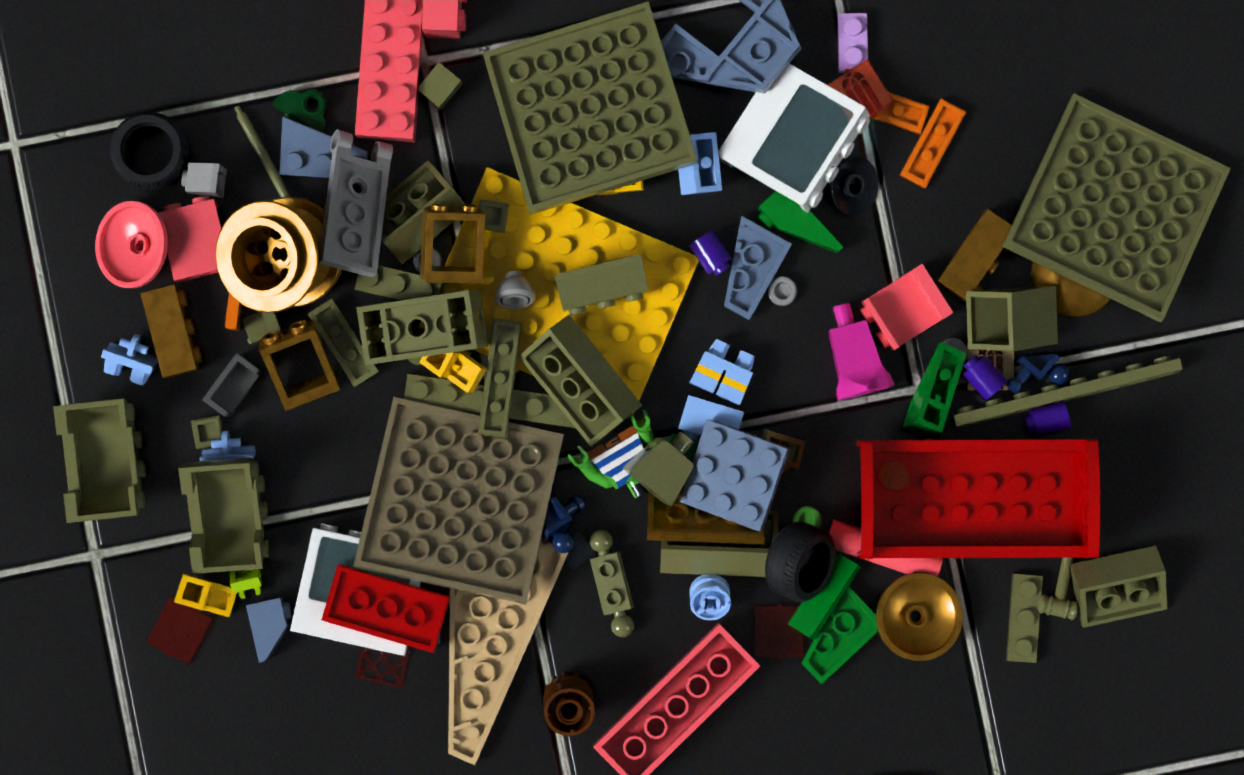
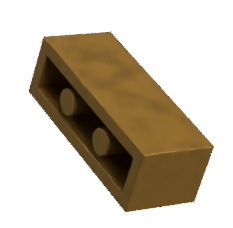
M989 209L984 211L935 283L965 302L966 291L982 289L983 285L980 284V281L984 275L991 276L1000 263L996 259L1002 250L1008 251V249L1002 246L1012 225Z
M170 285L140 293L162 378L168 379L200 370L199 363L203 362L199 346H194L191 335L195 334V328L192 318L186 317L184 307L188 306V301L184 289L179 290L177 285Z

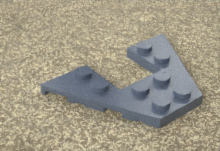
M739 0L751 9L754 14L720 56H717L675 24L661 41L672 78L765 94L802 49L781 0Z

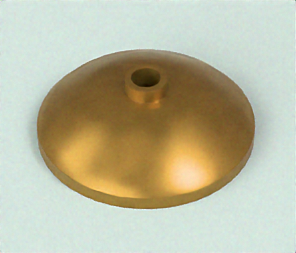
M1035 262L1032 263L1031 279L1033 285L1056 286L1057 314L1067 317L1090 315L1101 309L1110 300V298Z
M925 573L908 574L892 582L880 597L876 611L878 632L885 645L898 656L913 661L931 660L948 651L957 640L963 621L961 603L953 588L939 577ZM913 611H917L919 617L913 622L910 614Z

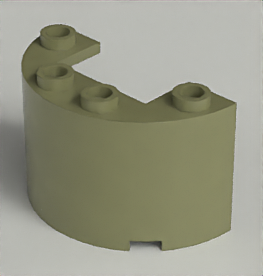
M123 398L53 406L56 435H62L68 484V492L63 494L67 523L137 516L140 508H145L144 492L141 491V477H146L145 461L140 460L139 448H143L141 431H136L133 403L128 404L127 400Z
M253 458L181 462L178 467L182 495H187L192 532L189 545L192 574L263 569L264 558H269L268 540H264L263 519H268L267 501H262L261 493L265 492L264 476L259 475L258 461H254Z

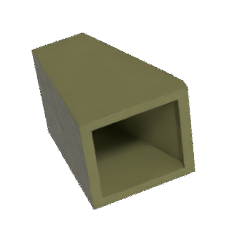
M1028 285L966 291L968 349L1019 351L1058 344L1056 286Z

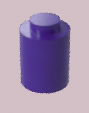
M714 230L709 231L689 245L708 275L714 272L718 276L731 267L728 262L732 257Z
M975 355L963 365L966 369L963 375L985 400L989 399L1008 382L985 355L981 358Z
M1064 401L1029 409V415L1025 416L1027 430L1029 433L1034 432L1035 437L1071 429L1070 418Z

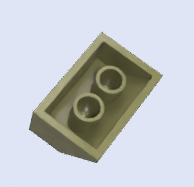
M429 160L386 195L381 240L401 264L413 257L421 249L423 208H431V204L439 203L449 205L448 209H460V205L465 204ZM434 220L433 239L454 220Z
M641 254L555 274L563 312L569 311L570 316L587 312L586 307L598 304V309L616 305L615 300L625 297L627 302L644 298L643 293L648 292Z
M1156 546L1071 564L1072 586L1075 599L1079 605L1078 613L1082 628L1167 610L1166 570Z

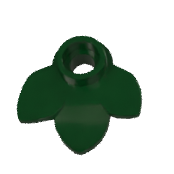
M310 89L303 93L289 90L280 94L274 100L273 106L284 112V116L324 132L326 122L323 114L327 108V99L322 92L315 89ZM310 98H315L318 101L316 109H310L307 106V101Z

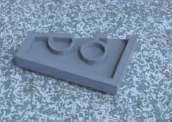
M283 116L279 174L329 178L332 152L330 150L332 136ZM352 144L350 155L368 160L369 151Z
M743 216L740 219L724 307L750 320L792 244Z

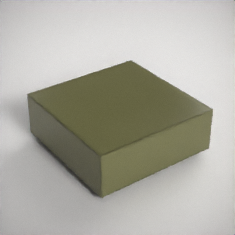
M480 199L479 209L485 213V230L505 233L509 204Z
M220 415L191 421L196 449L211 447V440L221 439L223 426Z

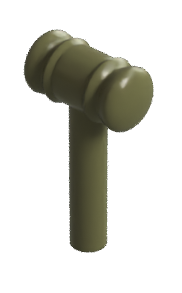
M1062 558L1054 597L1046 594L1041 595L1038 603L1040 614L1046 613V615L1062 617L1063 619L1068 618L1071 621L1076 618L1079 609L1078 602L1066 600L1071 576V564H1073L1074 558Z

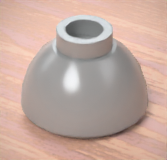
M518 271L508 272L505 275L506 279L501 281L495 292V302L507 309L525 308L536 299L532 285Z

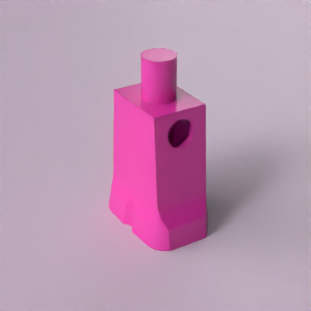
M850 303L833 307L838 327L830 329L828 334L838 376L836 388L837 402L893 387L895 384L890 373L885 370L881 363L867 320L855 323Z

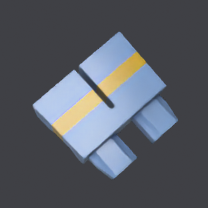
M716 339L709 348V351L704 352L689 383L713 394L725 370L726 373L715 395L739 406L753 374L750 371L755 356L740 350L735 363L728 362L724 358L730 345Z

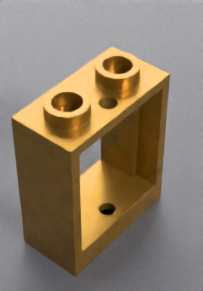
M439 203L431 204V208H423L420 278L423 282L482 284L485 213L478 209L477 205L462 204L460 209H448L449 205ZM434 220L475 221L473 267L432 266Z
M313 319L307 322L305 320L297 321L289 329L281 332H269L262 339L258 340L260 353L285 411L340 390L338 378ZM311 339L325 373L285 388L271 353Z

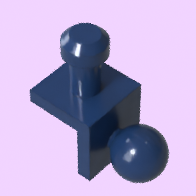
M1057 354L1021 356L1015 362L1022 369L1013 379L1010 378L1006 385L1014 394L1021 393L1023 390L1022 386L1031 375L1036 380H1041L1047 372L1053 384L1063 385L1070 378V370L1064 364H1055L1060 358Z
M572 496L569 499L570 502L563 506L556 497L550 499L541 540L544 545L552 541L554 549L559 553H567L572 550L574 539L566 531L572 521L570 515L574 512L580 513L585 509V501L581 496Z

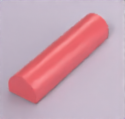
M832 519L828 533L834 541L835 550L857 557V552H861V528ZM943 558L863 559L907 575L925 573L936 577L939 575Z

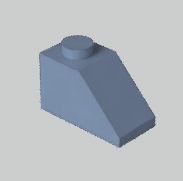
M284 597L246 605L259 663L269 659L290 625L289 619L293 618L290 602H285Z

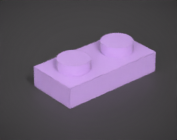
M843 13L837 15L838 73H848L868 61L867 13Z

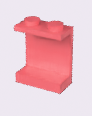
M209 196L192 199L193 204L183 207L181 203L164 206L163 212L158 213L166 227L168 237L167 254L173 279L176 282L218 273L216 243L222 227L217 207H219L218 201L215 199L210 200Z
M923 264L862 301L861 303L864 308L860 309L869 324L874 322L879 330L876 336L885 349L889 347L891 351L953 313Z

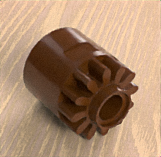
M563 671L562 676L558 678L553 675L551 677L552 682L544 686L543 703L546 723L554 732L560 735H578L588 729L593 722L595 715L593 690L588 685V679L579 678L578 672L568 675L566 671Z

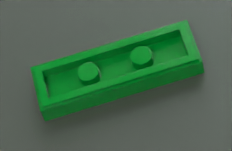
M836 552L833 571L827 584L817 596L800 604L788 625L814 641L861 567Z

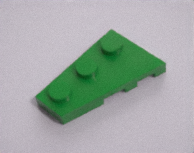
M848 587L823 625L802 661L804 667L821 685L878 633L876 614L850 587Z

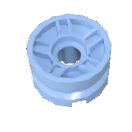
M705 574L697 577L691 583L689 589L690 606L692 612L697 617L704 620H717L726 615L731 606L729 584L724 578L715 574Z

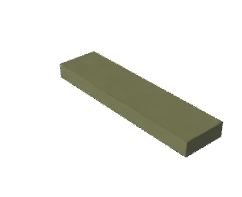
M493 319L478 435L507 438L522 322Z

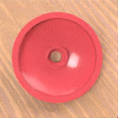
M125 201L117 204L106 213L97 230L95 253L102 273L110 282L123 288L142 287L158 275L165 262L168 249L167 231L162 218L154 208L143 202Z

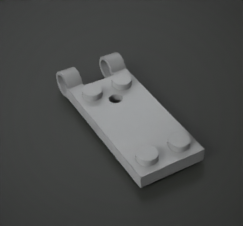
M337 129L332 136L330 144L332 159L318 264L374 277L377 275L393 146L376 141L371 150L370 161L351 156L352 133ZM353 184H358L360 186V193H356L353 190Z

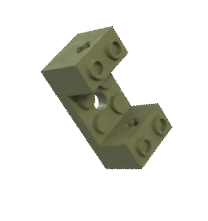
M481 289L356 307L365 365L489 347ZM416 319L423 321L425 324V331L421 336H416L411 329L412 323Z

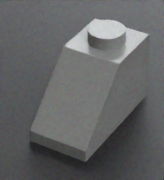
M188 163V169H184L182 173L181 185L185 187V192L188 194L223 198L227 169L217 163Z

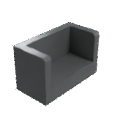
M236 353L202 401L224 417L230 418L264 371L241 354Z

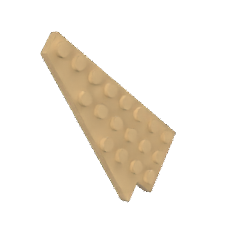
M540 540L526 605L450 588L448 754L473 765L476 764L569 552L559 553L554 549L552 543L544 545Z

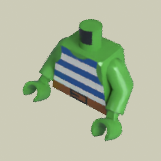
M643 410L644 418L639 421L635 420L634 415L631 414L633 426L587 453L581 446H577L581 451L580 456L572 458L568 454L569 460L582 471L588 480L605 489L612 487L618 489L627 484L634 498L641 496L648 490L622 468L655 439L646 410Z

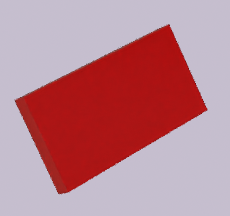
M338 564L321 621L435 653L451 596Z

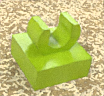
M261 570L230 571L232 592H238L241 599H245V590L254 589L256 595H260Z

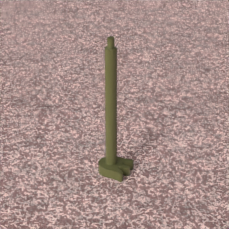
M236 106L234 108L238 114L236 117L280 197H292L246 112H243L240 106Z

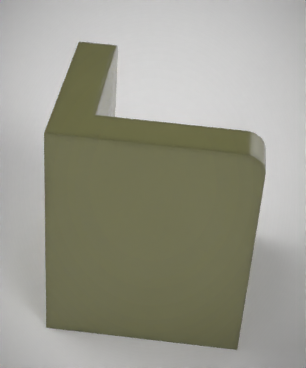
M438 62L418 86V91L433 102L439 110H442L462 86V81Z
M258 312L242 319L248 335L247 341L251 346L258 344V340L262 339L269 332L284 331L277 312Z

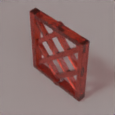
M411 646L407 648L405 659L402 655H398L401 662L393 667L387 659L393 653L384 654L383 651L378 650L381 658L372 662L367 653L373 649L368 648L365 650L366 647H362L355 678L375 682L378 685L385 684L402 688ZM363 657H365L369 665L361 670ZM384 660L389 669L380 675L375 665ZM403 665L401 677L399 678L395 669ZM372 668L377 677L374 679L368 678L363 673ZM392 672L397 681L395 683L386 682L383 680V677Z

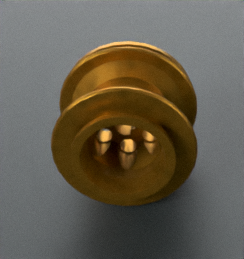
M282 197L272 201L252 202L240 207L225 221L218 236L216 263L221 281L235 300L252 310L272 313L314 303L329 292L336 284L342 270L318 264L325 209L302 198ZM276 231L279 232L281 238L277 236ZM265 242H266L267 245H268V251H267V252H265L264 249H263ZM285 249L288 252V257H286L284 254ZM269 262L273 265V272L268 268Z

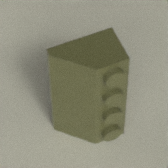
M567 315L549 328L518 356L591 447L642 406L570 315Z
M769 511L765 522L764 544L661 541L660 573L766 577L765 562L773 540L779 533L778 511Z

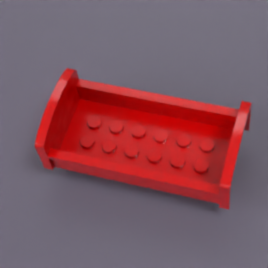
M1098 439L856 441V447H860L861 552H857V558H1099L1100 468Z

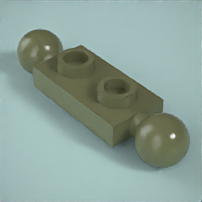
M597 530L590 537V546L594 551L598 552L599 557L590 559L603 614H614L615 618L611 622L612 632L618 637H627L634 630V622L630 616L625 614V610L634 608L621 554L620 551L610 554L609 549L613 544L611 534L606 530Z

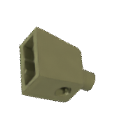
M679 432L671 443L657 437L622 469L662 503L672 506L694 468V464L684 456L694 442L682 432Z

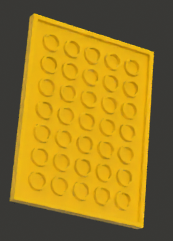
M487 167L471 204L477 205L478 209L480 199L509 204L505 233L485 230L482 284L445 283L443 294L481 289L489 346L493 319L522 322L519 356L549 328L567 315H570L569 311L563 312L555 274L641 254L648 285V292L643 293V299L627 302L625 297L615 300L616 305L598 309V304L586 307L587 312L571 316L635 397L640 400L699 260L691 253L573 203L530 215L520 181ZM475 221L463 222L445 266L473 267ZM508 272H521L523 278L532 285L536 299L531 305L521 309H507L495 302L496 289L501 281L506 279L505 275ZM421 321L419 327L425 330V324ZM489 347L472 349L488 356ZM518 357L516 369L533 375Z

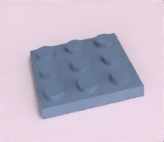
M707 419L692 462L694 468L686 480L679 502L761 532L771 508L790 448L715 420Z

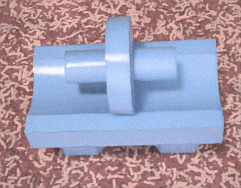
M136 333L131 340L121 338L119 344L110 342L107 349H103L101 358L105 359V373L119 376L123 365L132 368L130 380L139 385H144L147 382L149 376L158 367L159 362L157 357L147 354L149 347L140 344L141 335Z
M222 431L221 439L211 440L212 448H202V456L199 459L200 461L237 458L254 459L255 445L241 446V438L230 439L229 431Z

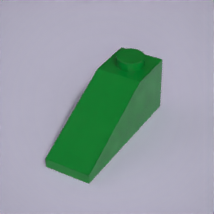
M777 191L758 207V210L761 212L758 217L769 229L773 226L777 231L835 253H839L844 248L811 211L805 212L799 204Z
M942 342L938 344L910 402L903 425L904 429L926 438L942 433L967 353Z

